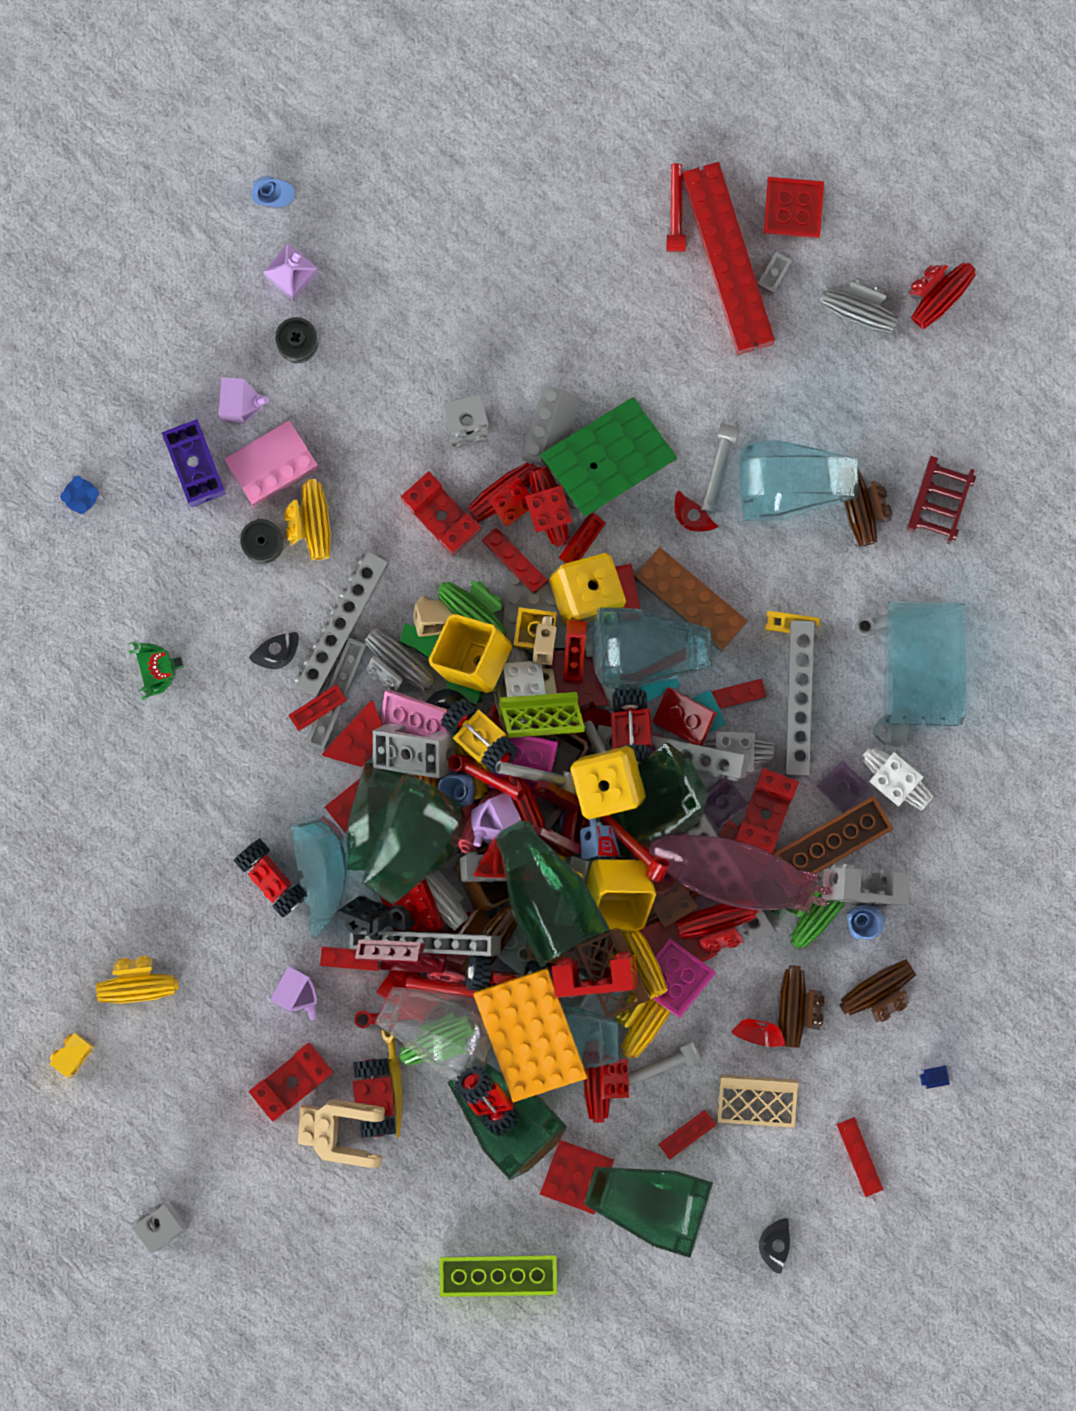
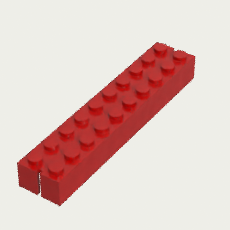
M719 161L703 166L701 171L699 167L684 171L682 173L683 183L737 355L754 351V343L756 342L757 349L774 345L773 332Z

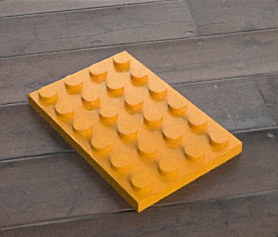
M548 968L474 992L476 1003L513 1102L587 1079L585 1068L559 997L555 998L554 983Z

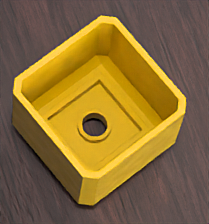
M607 553L560 565L549 578L562 623L566 627L567 620L587 621V623L614 616L626 603L612 556ZM589 581H594L597 584L595 591L589 589Z
M453 614L445 622L430 655L429 663L448 682L489 693L494 690L512 650V644L494 625Z
M629 746L581 757L570 768L582 814L587 819L636 808L646 797L634 750ZM600 781H608L610 784L609 790H602L599 786Z
M595 859L592 862L581 899L588 927L591 930L612 931L619 927L621 931H640L645 927L656 892L652 880L646 876L648 867L640 860Z

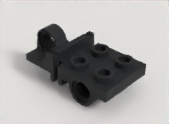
M360 895L339 909L337 914L338 918L345 920L346 928L352 934H358L366 928L367 934L370 935L372 933L373 937L379 935V932L387 926L405 932L415 925L416 921L410 918L409 910L403 905L395 904L394 907L390 908L383 903L372 901Z

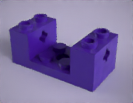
M198 419L161 432L187 502L191 508L227 495ZM190 457L198 458L196 466L191 467L188 465Z

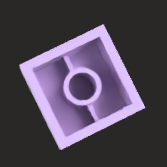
M289 243L264 271L265 277L293 301L318 274L317 267L306 259L301 251L294 249Z
M221 377L219 417L222 422L245 423L263 404L269 403V397L259 395L245 379Z
M506 793L487 800L471 812V823L475 836L473 845L478 847L481 846L482 840L490 845L494 838H507L525 827L511 797Z
M288 966L270 1001L290 1012L305 1009L306 1012L308 1011L310 1021L318 1019L315 1011L317 1009V992L312 979Z

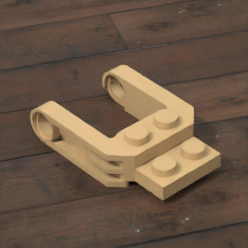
M331 1099L321 1108L302 1105L299 1116L298 1144L314 1146V1150L322 1160L369 1168L380 1167L382 1155L368 1153L366 1150L336 1146V1143L338 1142L339 1116L380 1122L384 1120L385 1109L380 1106Z

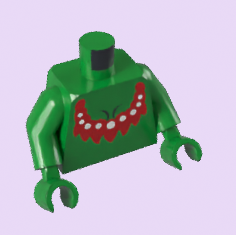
M137 641L129 642L128 645L132 644L134 650L128 652L130 654L136 653L144 687L138 690V692L143 691L146 694L141 699L145 700L149 696L163 693L172 684V680L175 679L173 670L184 667L182 657L170 659L169 652L165 651L161 646L151 643H139Z

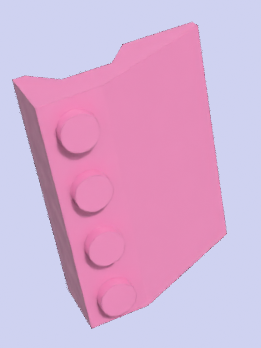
M290 420L224 459L253 508L319 469Z

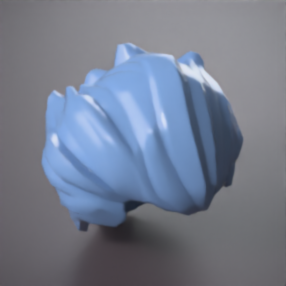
M453 772L440 780L438 789L440 797L445 804L455 808H462L471 805L475 801V784L473 783L472 776L467 773Z
M863 904L857 905L847 912L850 934L855 939L870 940L882 933L885 919L880 913L879 907Z

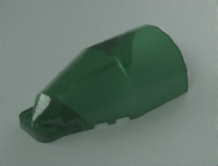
M519 821L497 834L495 842L502 856L512 915L540 967L545 966L550 960L580 943L610 930L583 878L536 834L528 821Z

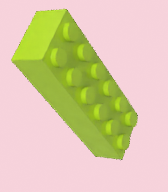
M557 1255L439 1257L440 1297L557 1295Z

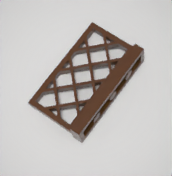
M619 927L576 946L589 978L593 979L594 982V977L601 980L606 967L611 968V966L607 965L611 954L616 955L619 952L629 951ZM608 936L611 937L613 942L610 951L599 947L602 939ZM596 941H599V942H598V945L592 944V943H594V942H596ZM591 945L596 947L593 957L589 958L584 956L581 948ZM614 947L617 953L612 952ZM598 949L609 953L605 964L594 960ZM586 959L591 960L590 965H588ZM593 962L604 966L600 976L592 974L590 968ZM638 970L639 985L633 990H628L635 993L637 1001L633 1003L622 1001L626 991L623 992L621 999L610 996L611 992H608V994L597 993L607 1018L650 1000ZM601 995L606 996L605 1002ZM608 998L619 1002L617 1009L612 1012H608L606 1007ZM621 1003L626 1004V1006L620 1008Z

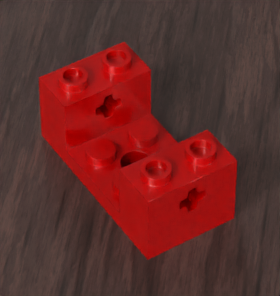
M430 471L401 495L402 502L452 556L457 554L481 532L480 525L455 503ZM438 511H445L447 517L445 520L440 521L436 518V513Z
M763 768L734 844L770 858L799 781ZM768 810L771 817L764 820L761 818L760 812Z
M629 951L616 954L610 960L612 977L601 978L598 982H594L593 979H584L580 982L577 960H572L571 957L560 958L552 966L555 998L635 989L639 985L635 954L630 955Z
M308 1042L292 1058L248 1092L271 1121L275 1122L335 1072L315 1047ZM291 1076L296 1077L298 1080V1084L294 1088H290L287 1085V1079Z

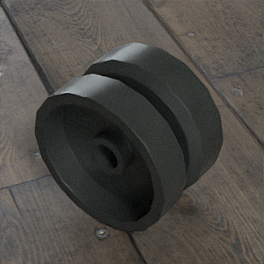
M301 317L286 319L279 325L276 331L275 342L279 353L284 359L292 363H302L314 356L318 348V338L314 326L308 320ZM299 338L300 341L296 343L294 340Z
M257 519L251 521L241 532L240 544L242 550L249 560L257 564L273 562L280 556L283 550L284 541L278 527L269 520ZM263 538L265 542L263 544H259V540Z

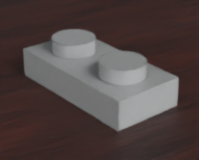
M776 251L758 281V286L774 294L790 267L792 260Z

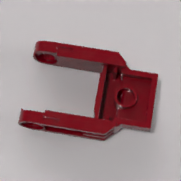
M536 781L533 793L566 810V814L564 815L561 835L551 830L529 825L526 834L527 839L565 858L579 854L581 852L580 831L583 828L590 827L589 819L582 814L578 796L549 781Z

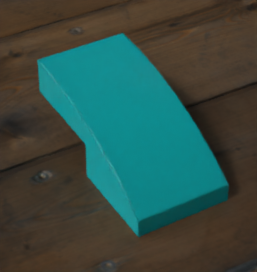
M670 669L638 686L640 690L642 689L647 692L648 703L663 695L667 687L676 689L681 685L674 671Z

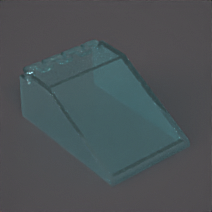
M888 601L884 691L885 723L902 725L903 719H906V725H922V719H925V725L941 726V720H944V726H958V721L959 725L963 724L967 710L964 603Z

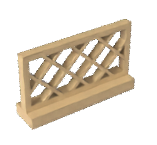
M720 1074L717 1122L795 1128L798 1080ZM724 1088L733 1089L736 1093L729 1101L723 1096ZM746 1090H752L756 1096L747 1103L741 1094ZM765 1091H771L775 1096L768 1104L760 1097ZM785 1092L793 1093V1100L787 1105L779 1098ZM737 1097H740L746 1105L737 1112L730 1103ZM759 1098L765 1106L756 1113L750 1104ZM778 1099L784 1108L775 1114L769 1106ZM727 1106L735 1112L731 1118H722V1110ZM747 1107L755 1114L749 1120L743 1119L740 1115ZM766 1108L774 1115L769 1121H763L759 1116ZM786 1109L791 1114V1123L782 1122L778 1117Z

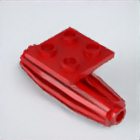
M962 262L946 275L944 273L948 268L946 264L931 265L923 272L925 275L921 279H917L910 286L912 289L908 293L924 297L911 315L912 321L918 327L925 330L941 318L964 294L976 276V269L972 264Z
M526 462L507 472L483 490L467 507L473 518L479 523L497 513L503 524L507 527L529 511L525 496L530 494L527 490L531 486L529 471L537 468L536 465Z
M547 466L532 469L529 471L532 494L526 495L525 499L535 532L545 531L550 543L555 544L556 547L567 544L566 540L569 539L567 524L573 521L562 485H556Z
M511 775L503 776L502 779L513 785H520L525 791V795L521 800H513V797H511L525 827L510 836L521 832L524 839L529 840L526 837L529 825L546 830L540 808L532 789L524 778ZM534 842L536 852L545 849V847Z
M751 899L725 902L697 910L677 920V927L682 939L704 936L703 939H699L707 953H717L722 948H735L744 942V938L735 928L755 919L759 909L757 903H753Z
M585 1041L583 1066L587 1079H583L588 1117L593 1119V1123H605V1119L609 1117L610 1100L630 1098L628 1059L609 1060L605 1041Z

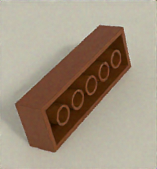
M661 547L654 552L634 577L637 582L721 652H723L748 621Z
M874 795L778 850L773 856L793 888L887 834L894 828Z

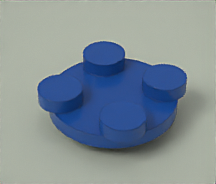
M75 476L67 484L60 498L69 509L79 514H84L94 506L99 491L89 481L82 479L80 476Z

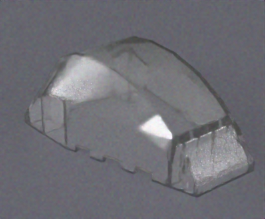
M392 987L376 1020L379 1026L394 1038L400 1040L406 1048L415 1052L421 1060L431 1065L432 1069L437 1073L454 1081H458L457 1076L462 1075L460 1073L462 1070L466 1072L467 1067L472 1069V1066H476V1068L480 1066L484 1069L493 1050L475 998L426 989Z

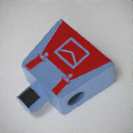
M600 817L589 819L590 827L583 828L580 831L582 860H610L620 857L612 826L602 825Z

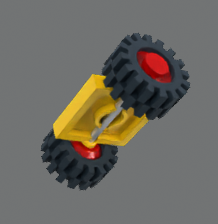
M460 699V701H456L455 705L452 704L450 709L446 710L447 713H444L441 725L480 764L483 763L496 774L495 768L498 761L513 762V757L518 752L517 746L479 709L476 710L465 699Z

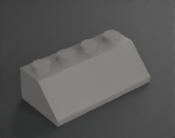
M548 385L544 386L522 455L523 461L548 467L540 454L570 436L581 402L580 398L564 390Z

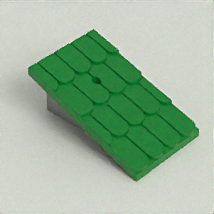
M634 397L540 454L550 468L556 485H562L568 503L573 509L578 507L584 517L677 460L672 449Z

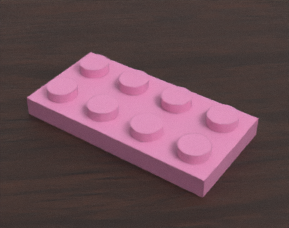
M389 689L384 692L381 713L383 726L388 723L404 725L405 733L420 736H429L437 731L448 732L441 725V719L444 718L443 715L447 713V709Z

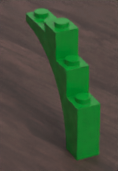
M405 623L399 642L406 647L414 649L429 660L440 635L418 637L416 627ZM445 680L449 689L461 693L471 705L477 706L478 702L482 703L485 692Z

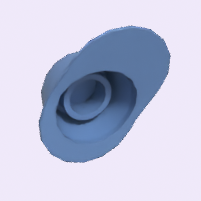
M267 175L253 181L251 196L257 204L284 207L293 201L295 190L290 183Z

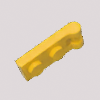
M767 611L766 617H768L764 628L766 631L790 634V621H814V626H818L819 631L820 618ZM775 618L781 619L780 626L775 625Z

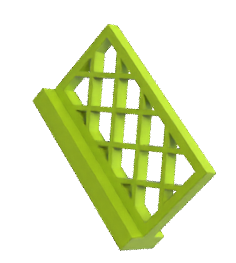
M577 692L500 697L499 712L500 716L503 717L508 738L585 731L578 706ZM561 715L567 719L563 722L557 718ZM540 717H543V718L547 719V721H546L545 723H543V722L539 721L538 719H539ZM523 718L529 722L527 724H523L519 722V720ZM573 721L579 726H571L569 723ZM553 722L559 726L551 727L549 725ZM533 724H535V725L539 726L540 728H539V729H533V728H531L530 726L533 725ZM514 725L521 728L520 730L511 731Z

